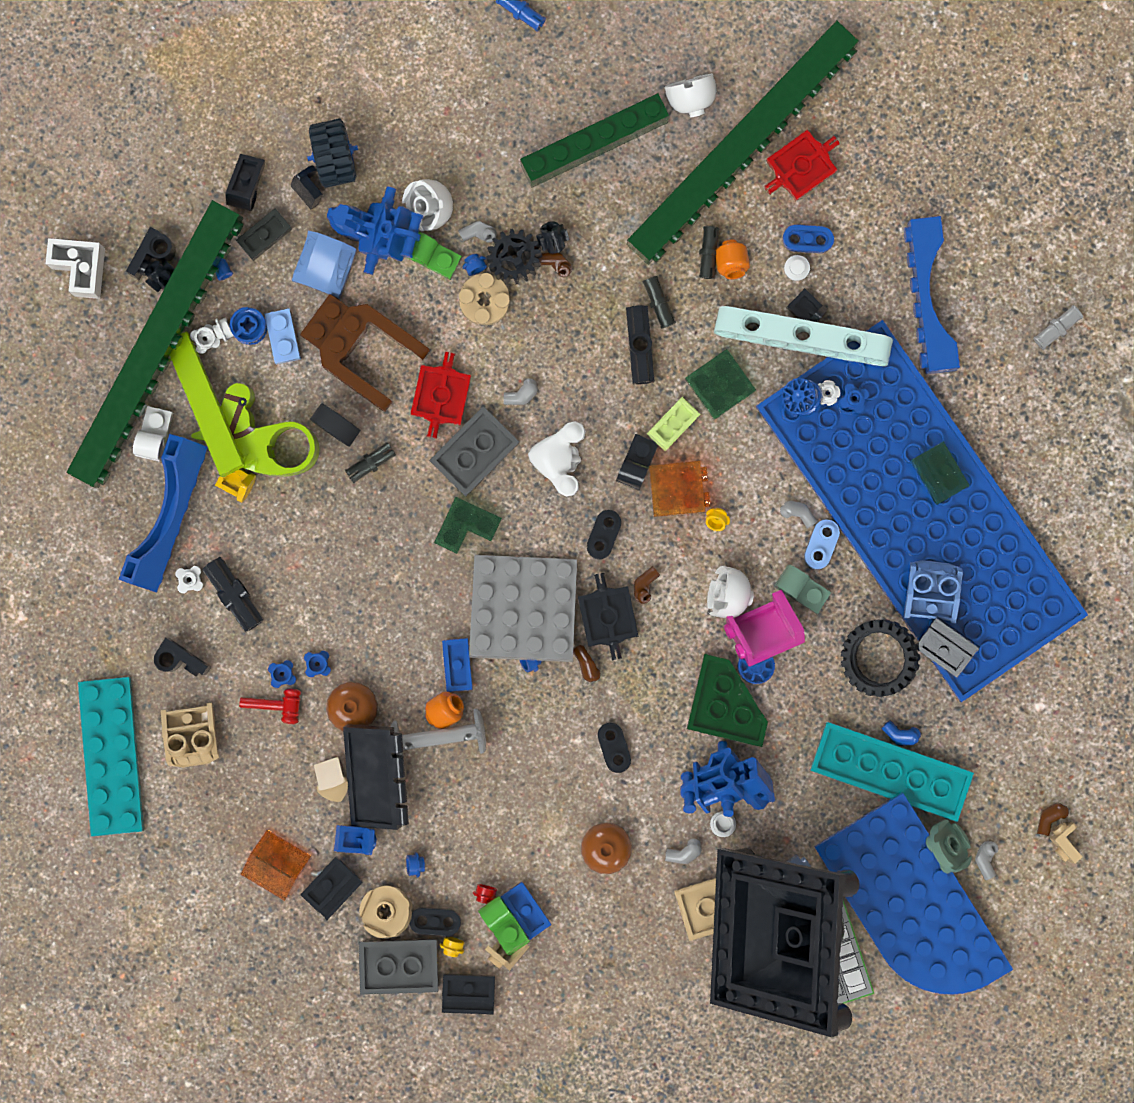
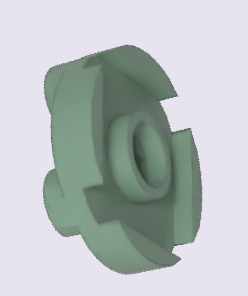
M944 820L935 824L931 828L930 836L926 838L928 849L933 852L940 863L941 870L947 874L966 869L972 860V856L968 857L967 849L971 848L965 832L956 823L952 825L948 823L950 820Z

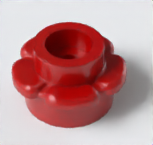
M477 884L476 891H473V895L477 896L476 901L483 904H488L495 899L497 893L495 887L485 884Z

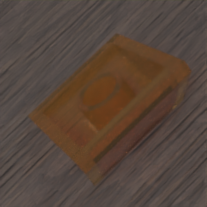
M266 830L250 853L240 875L285 901L310 860L311 855L273 832Z

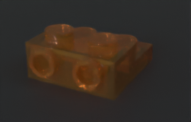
M701 461L649 466L654 517L706 513V507H711L709 492H704L703 483L708 482L707 466L702 467Z

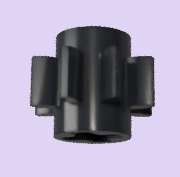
M555 221L543 224L540 228L541 234L536 235L542 250H547L548 253L552 254L561 252L565 248L564 241L570 240L567 229H564L563 224L559 225Z
M163 260L162 263L154 261L146 269L145 275L148 279L145 282L156 292H159L160 289L164 290L175 268L166 260Z

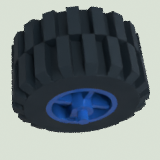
M341 118L310 125L309 137L312 155L307 156L308 161L313 160L316 164L321 184L328 188L355 182L356 169L352 154H354L353 151L358 150V146L350 144L345 124Z

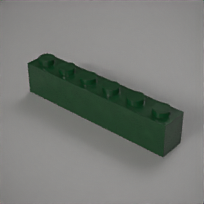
M659 93L521 158V168L531 188L667 124L669 114Z

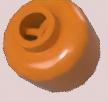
M726 240L716 249L717 270L725 278L730 280L739 279L749 270L750 261L746 245L736 240Z
M448 691L441 692L426 703V719L430 725L438 729L449 728L463 717V701L457 694Z

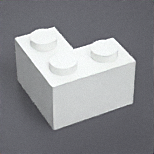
M48 238L46 265L55 270L71 271L69 292L75 297L100 299L105 248L96 242Z

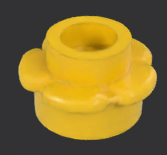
M711 508L706 512V525L711 530L722 531L726 525H729L730 517L727 516L724 509Z
M446 936L443 943H440V947L444 949L443 954L450 957H458L459 954L464 953L463 947L465 942L458 938Z

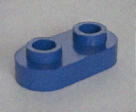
M791 225L785 230L782 242L785 248L792 252L822 254L831 249L834 243V235L830 229L822 226ZM796 235L800 241L793 243L790 237ZM822 237L825 240V244L818 245L816 238Z

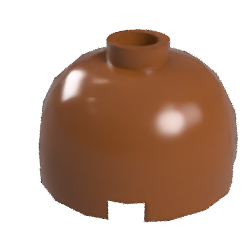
M347 682L340 684L332 690L327 699L326 711L331 723L337 729L343 731V727L347 724L370 726L377 716L378 703L375 694L369 687L362 683Z
M600 823L592 826L585 833L581 842V854L584 862L591 870L599 874H613L627 865L632 854V843L628 833L622 827L614 823Z

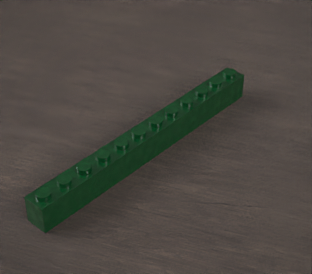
M836 20L627 239L626 245L646 264L649 265L652 261L657 263L666 254L664 249L670 242L673 245L677 243L684 235L682 230L688 224L693 226L701 217L699 212L705 206L710 208L719 198L717 193L722 188L727 190L735 182L736 178L734 175L740 169L744 172L754 160L751 157L757 151L762 153L770 145V137L774 133L779 135L788 126L786 121L791 115L798 116L806 107L804 102L809 97L814 99L823 89L821 84L827 78L831 81L841 70L838 66L844 60L848 63L858 51L855 48L859 40Z
M213 200L210 202L66 473L95 488H99L100 485H104L110 476L108 470L112 462L116 463L123 451L121 446L124 440H128L133 434L135 427L132 425L137 417L140 418L143 415L147 406L145 401L148 395H152L156 391L159 384L156 381L161 372L164 373L171 362L169 356L172 350H176L180 346L183 339L181 334L185 326L189 327L194 320L195 314L193 311L197 304L200 305L207 295L205 289L209 281L213 282L219 272L217 266L221 259H225L231 250V245L229 244L233 236L237 237L244 225L241 222L243 220L241 215Z

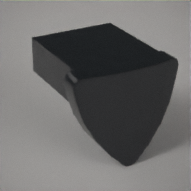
M314 165L308 166L296 174L291 181V188L310 210L319 204L323 195L310 180L317 173Z
M805 288L786 307L797 319L819 322L828 310L825 305H822Z

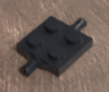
M600 573L602 584L600 583L599 574H595L597 590L588 595L578 596L588 647L596 645L609 646L611 660H616L614 650H616L617 658L622 659L619 643L626 639L639 637L628 586L616 589L607 588L605 573Z

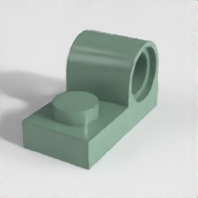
M792 565L786 566L774 585L776 589L782 590L784 594L815 614L819 613L832 593Z

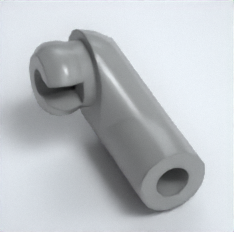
M481 221L458 230L463 242L477 237L490 243L493 242L492 239L496 238L497 234L492 226Z
M528 378L523 382L524 385L518 392H504V405L528 404L537 394V382L534 379Z
M790 500L785 502L780 508V513L784 518L791 516L800 517L807 529L818 522L805 503Z
M690 839L687 846L681 851L667 849L665 861L689 864L700 856L702 851L701 842L697 839Z
M993 841L983 842L975 857L976 864L984 880H989L996 876L990 863L994 854L998 852V845Z

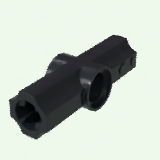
M636 305L626 307L632 384L654 383L648 306ZM635 340H644L647 343V348L644 351H637L633 347Z
M222 557L214 559L202 569L217 590L216 594L228 611L233 613L237 622L246 633L264 621V618L249 598L251 597L242 582L235 578Z

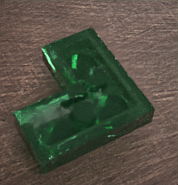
M455 497L434 544L458 554L468 531L492 542L502 518Z

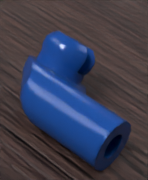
M891 720L881 728L897 745H914L921 737V732L918 728L911 727L909 730H900Z

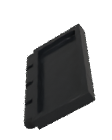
M347 724L343 727L351 826L398 830L402 826L408 825V806L400 805V803L407 802L406 781L398 780V778L405 777L404 756L396 755V753L403 752L402 733L394 732V727Z

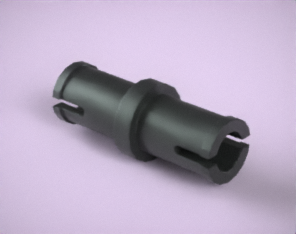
M704 226L702 249H699V255H701L699 278L715 279V255L720 228Z
M658 275L642 281L651 301L649 303L650 308H654L660 328L663 329L675 324L676 320H674L668 305L670 300L668 296L665 297Z
M388 442L369 455L367 453L364 454L363 459L345 469L348 476L358 471L350 477L353 484L371 471L376 472L378 470L377 467L396 456L392 449L383 455L384 452L391 448Z

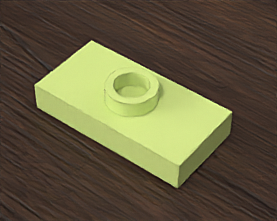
M681 397L647 435L666 451L697 419L700 413Z

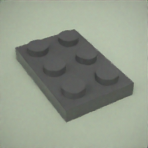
M483 406L429 461L467 497L520 442Z
M437 939L359 941L360 995L438 992Z

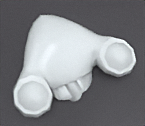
M576 421L566 423L556 434L535 444L528 453L529 460L533 466L553 483L558 493L566 497L575 495L579 490V481L574 476L567 475V473L574 472L577 465L581 462L578 449L570 445V443L580 442L585 436L586 431L583 425Z

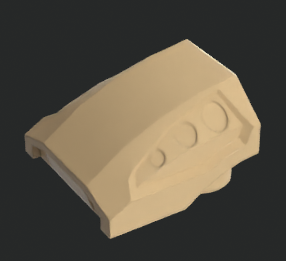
M207 703V706L170 712L161 710L162 735L168 766L184 768L204 765L219 758L212 703Z

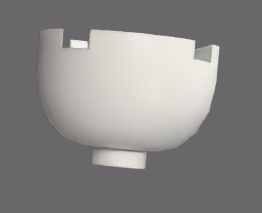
M712 73L696 76L686 81L681 80L665 86L666 97L671 107L679 113H689L690 117L705 114L704 109L712 105L717 93L716 82Z
M423 179L410 183L404 191L402 204L406 203L407 209L424 216L421 220L419 231L437 229L443 226L451 217L453 200L448 189L440 182Z
M720 566L715 572L719 574L717 580H711L709 586L707 607L713 610V612H710L711 616L726 618L727 616L738 617L745 611L747 606L752 604L754 593L751 591V584L747 576L741 571Z

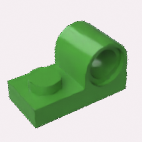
M418 232L421 235L420 241L415 242L412 253L413 258L408 259L451 280L462 256L439 245L436 240L428 235Z
M500 896L478 910L480 916L494 933L508 956L530 942L524 930Z

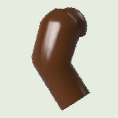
M653 566L634 581V597L641 604H647L651 600L650 584L660 576Z
M583 645L576 646L573 649V653L579 661L582 677L588 682L599 680L600 670L596 667L595 662Z
M1055 803L1045 808L1040 815L1037 834L1050 836L1052 823L1061 818L1065 819L1068 817L1069 809L1067 806Z

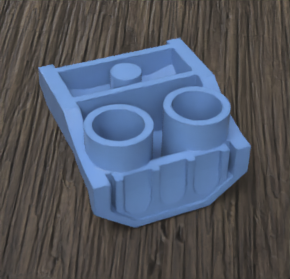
M308 231L292 282L306 285L340 299L357 249L326 235Z
M924 560L911 562L904 618L922 617L935 619L938 616L942 620L956 624L960 603L962 568L942 562Z

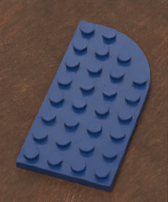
M903 792L814 846L829 871L851 870L857 875L859 890L855 895L846 898L883 958L905 981L933 993L963 994L983 988L1013 970L953 872L944 873L933 852L928 849L926 838L930 835Z

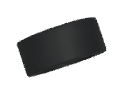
M323 403L320 404L310 418L313 423L348 447H350L361 431Z

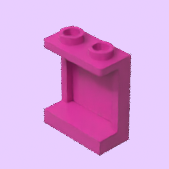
M782 590L772 593L773 602L736 618H733V616L726 617V624L724 625L726 635L729 639H734L737 644L735 645V650L738 657L745 659L749 667L805 643L804 628Z

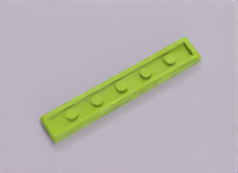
M186 331L181 334L183 336L182 342L176 350H172L170 358L218 473L221 477H225L245 467V464L193 340Z

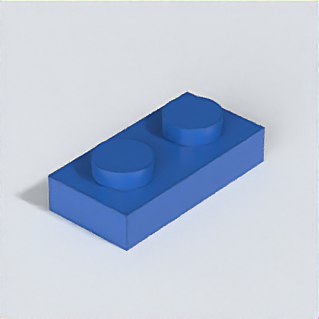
M468 638L442 641L446 690L448 692L473 690Z
M520 882L501 896L530 940L552 925L523 882Z

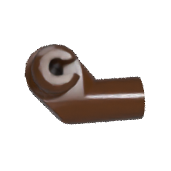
M542 253L543 257L539 258L541 265H551L560 277H568L572 272L571 263L562 253Z

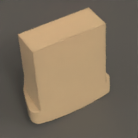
M336 757L315 764L314 769L319 785L316 787L317 792L327 800L341 802L347 793L348 781L344 777L339 758Z

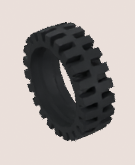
M878 619L865 622L849 633L847 640L843 643L844 649L841 651L840 657H843L841 666L845 668L843 672L845 677H849V683L852 686L855 685L857 687L856 690L865 692V695L889 696L900 692L914 680L916 671L919 670L920 666L918 664L920 654L917 651L919 646L918 643L915 644V637L913 634L908 633V629L905 626L902 627L900 623L895 621ZM884 633L890 635L899 642L903 649L905 659L903 669L898 677L890 682L878 683L871 681L863 675L858 667L856 656L858 647L863 639L870 634Z

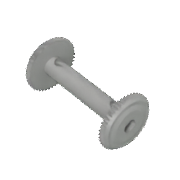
M477 708L474 709L475 724L402 735L403 750L477 739L479 751L482 754L486 751L487 741L481 711ZM393 721L391 727H394V732L400 733L398 722Z

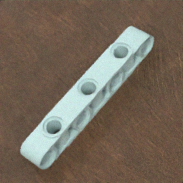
M729 306L719 307L714 328L716 335L725 338L876 366L888 365L893 343L891 337L882 334ZM749 323H757L759 328L755 331H750L746 326ZM800 332H806L810 337L806 340H799L796 335ZM851 341H856L861 346L856 350H852L847 347V344Z

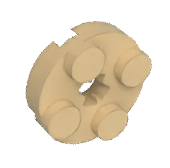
M489 273L469 278L459 293L461 311L472 323L492 325L499 322L508 311L510 304L508 288L501 279L498 280ZM484 293L486 295L487 293L491 296L488 306H485L484 303L483 306L478 304L480 294Z
M380 886L369 891L362 899L359 909L364 928L368 933L378 938L399 936L410 923L412 917L411 900L407 898L402 890L393 886ZM387 904L390 906L391 916L383 919V913L380 912L382 906L386 908Z

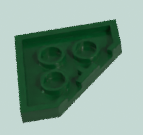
M704 654L686 729L762 747L768 721L736 672L731 661Z

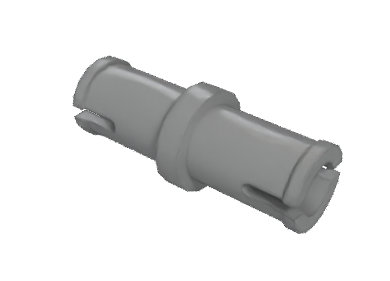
M1072 305L1059 318H1053L1048 327L1033 337L1035 343L1042 350L1046 349L1059 336L1063 337L1066 335V331L1083 318L1082 313L1076 306Z

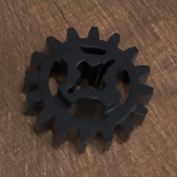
M510 229V235L507 236L503 231L500 232L501 239L493 238L495 246H488L487 248L489 254H491L486 256L487 262L490 264L489 269L491 273L495 272V277L498 280L503 277L505 284L514 279L517 285L520 278L527 282V275L529 273L534 276L537 274L534 267H541L539 258L543 256L541 250H538L540 248L539 242L534 241L531 233L525 237L524 230L522 229L518 234H515L514 230Z

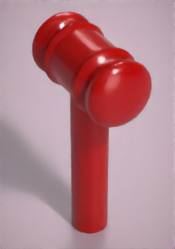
M293 688L285 689L283 691L285 695L283 701L241 697L239 707L283 711L281 713L283 715L281 718L283 723L297 724L299 722L298 716L300 715L299 706L301 699L299 696L301 691Z

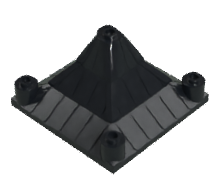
M727 848L717 849L710 1004L828 1037L838 1036V1031L848 1029L852 1024L851 1010L847 1005L837 1003L839 993L840 952L845 932L842 921L843 898L851 897L859 890V879L854 871L841 870L832 872L757 856L749 848L735 850Z

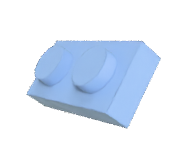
M290 309L264 314L275 364L300 360L301 357Z

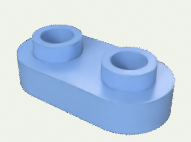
M822 520L813 529L804 553L805 563L812 569L824 568L831 559L840 534L839 527L834 521ZM824 528L831 530L830 537L823 535L822 530ZM818 551L822 554L820 561H816L813 558L814 552Z

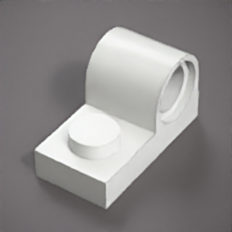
M147 406L142 429L137 432L134 440L133 454L135 456L162 462L161 457L167 442L173 412Z

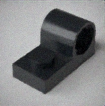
M244 154L239 155L225 192L226 205L252 212L257 198V186L265 167L264 159Z
M149 227L126 272L133 278L140 280L141 276H146L145 272L151 264V258L159 262L163 260L169 262L174 258L176 253L174 243L166 235ZM167 243L168 248L165 253H156V248L159 244Z
M635 434L616 482L640 491L658 444L655 441Z
M165 637L154 655V664L160 671H176L184 662L186 664L184 669L197 677L199 673L207 675L211 666L171 638ZM169 652L173 655L174 662L171 666L166 667L162 663V657L165 653Z

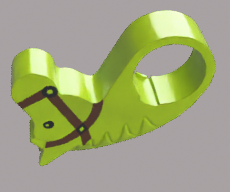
M235 383L226 390L221 409L244 461L245 467L243 468L259 474L288 477L305 473L314 466L319 456V442L316 435L309 428L296 422H283L255 428L254 415L250 411L255 401V394L252 388L241 383ZM290 429H299L305 433L309 440V454L306 460L299 466L285 468L274 459L275 453L272 448L275 446L277 438L283 432ZM201 430L191 435L196 440L205 441Z

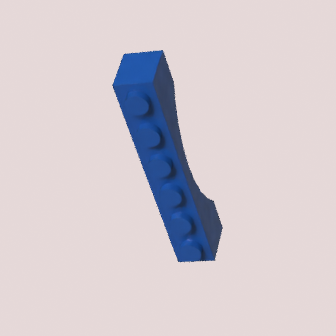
M941 216L911 219L907 223V227H904L905 243H909L910 252L907 253L908 268H912L913 277L910 278V289L916 295V303H913V313L915 318H919L920 328H916L917 342L922 343L923 353L919 354L920 366L925 368V374L957 371L960 368L957 342L939 322L930 296L932 264L939 248L944 242Z
M169 434L161 457L165 475V492L160 514L146 539L126 556L118 580L157 593L159 585L163 580L167 562L171 557L175 539L180 532L183 516L188 509L190 496L193 488L196 486L197 476L205 460L207 446Z

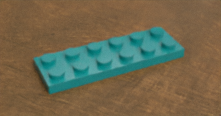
M131 677L78 682L91 836L144 831Z
M829 722L825 724L810 768L812 772L890 799L903 792L911 806L958 822L974 775L973 772Z

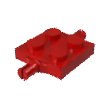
M807 129L767 158L766 162L775 175V179L764 185L767 193L771 195V193L782 186L797 201L835 174L837 168L831 162L828 152L840 145L839 141H836L837 138L832 136V138L821 144L814 139Z
M445 352L442 366L430 367L421 365L410 415L424 418L430 422L426 436L429 438L437 439L440 424L448 423L461 426L472 376L452 369L454 353H450L449 358V352Z

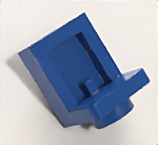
M344 825L336 826L334 851L372 855L377 842L374 829Z

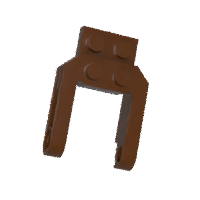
M329 294L300 333V336L320 350L322 367L380 410L386 412L393 402L341 363L355 349L367 332L369 325L378 329L404 349H409L422 361L430 352V349L370 305L363 304L348 307Z

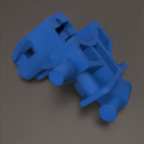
M387 186L381 203H372L367 213L357 207L343 204L329 208L327 213V219L338 234L352 241L359 242V252L367 255L363 271L365 274H374L375 266L378 264L379 259L387 260L388 257H391L397 261H402L404 257L413 258L412 253L415 242L420 241L421 235L418 234L424 216L414 213L403 206H399L397 209L393 208L396 189Z
M726 741L718 742V751L710 755L707 765L701 767L697 761L693 762V773L683 772L681 774L683 784L680 787V794L684 798L683 811L688 814L696 811L694 801L699 804L706 814L711 812L710 805L721 802L725 817L734 815V803L741 799H744L747 804H750L756 810L764 809L769 802L773 803L775 801L773 781L758 760L751 757L740 761L732 749L728 748Z

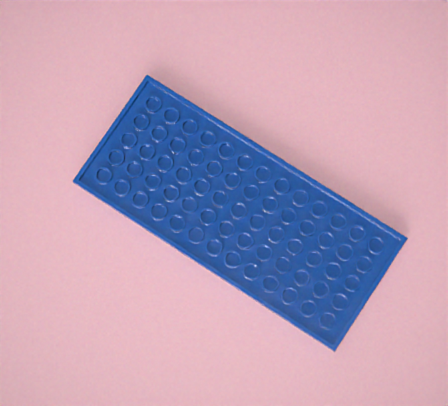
M881 320L865 332L882 334L893 339L887 366H876L827 357L798 377L814 381L817 385L826 380L833 381L835 386H838L840 389V396L835 404L830 406L820 404V408L811 415L791 413L782 402L783 387L758 404L756 408L917 641H919L935 619L922 617L904 618L910 563L924 560L949 563L962 568L963 575L956 624L950 623L947 620L944 621L978 644L980 648L958 677L952 675L933 660L931 661L959 702H963L1088 616V614L885 322ZM851 341L847 344V347L852 350H856L861 346L856 341ZM848 384H853L855 388L861 390L867 389L869 392V397L865 399L864 410L861 413H856L848 408H842L840 405V400L845 395L844 388ZM826 391L825 394L830 395V392ZM853 396L852 400L856 401L857 397Z

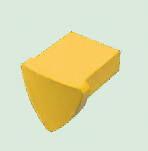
M237 470L225 477L219 476L215 486L237 497V501L242 503L252 490L256 475Z

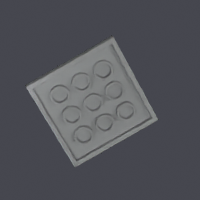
M475 555L469 657L573 662L577 559Z

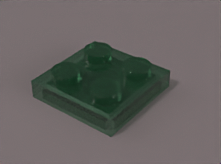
M728 349L685 378L713 420H716L756 392L755 387Z

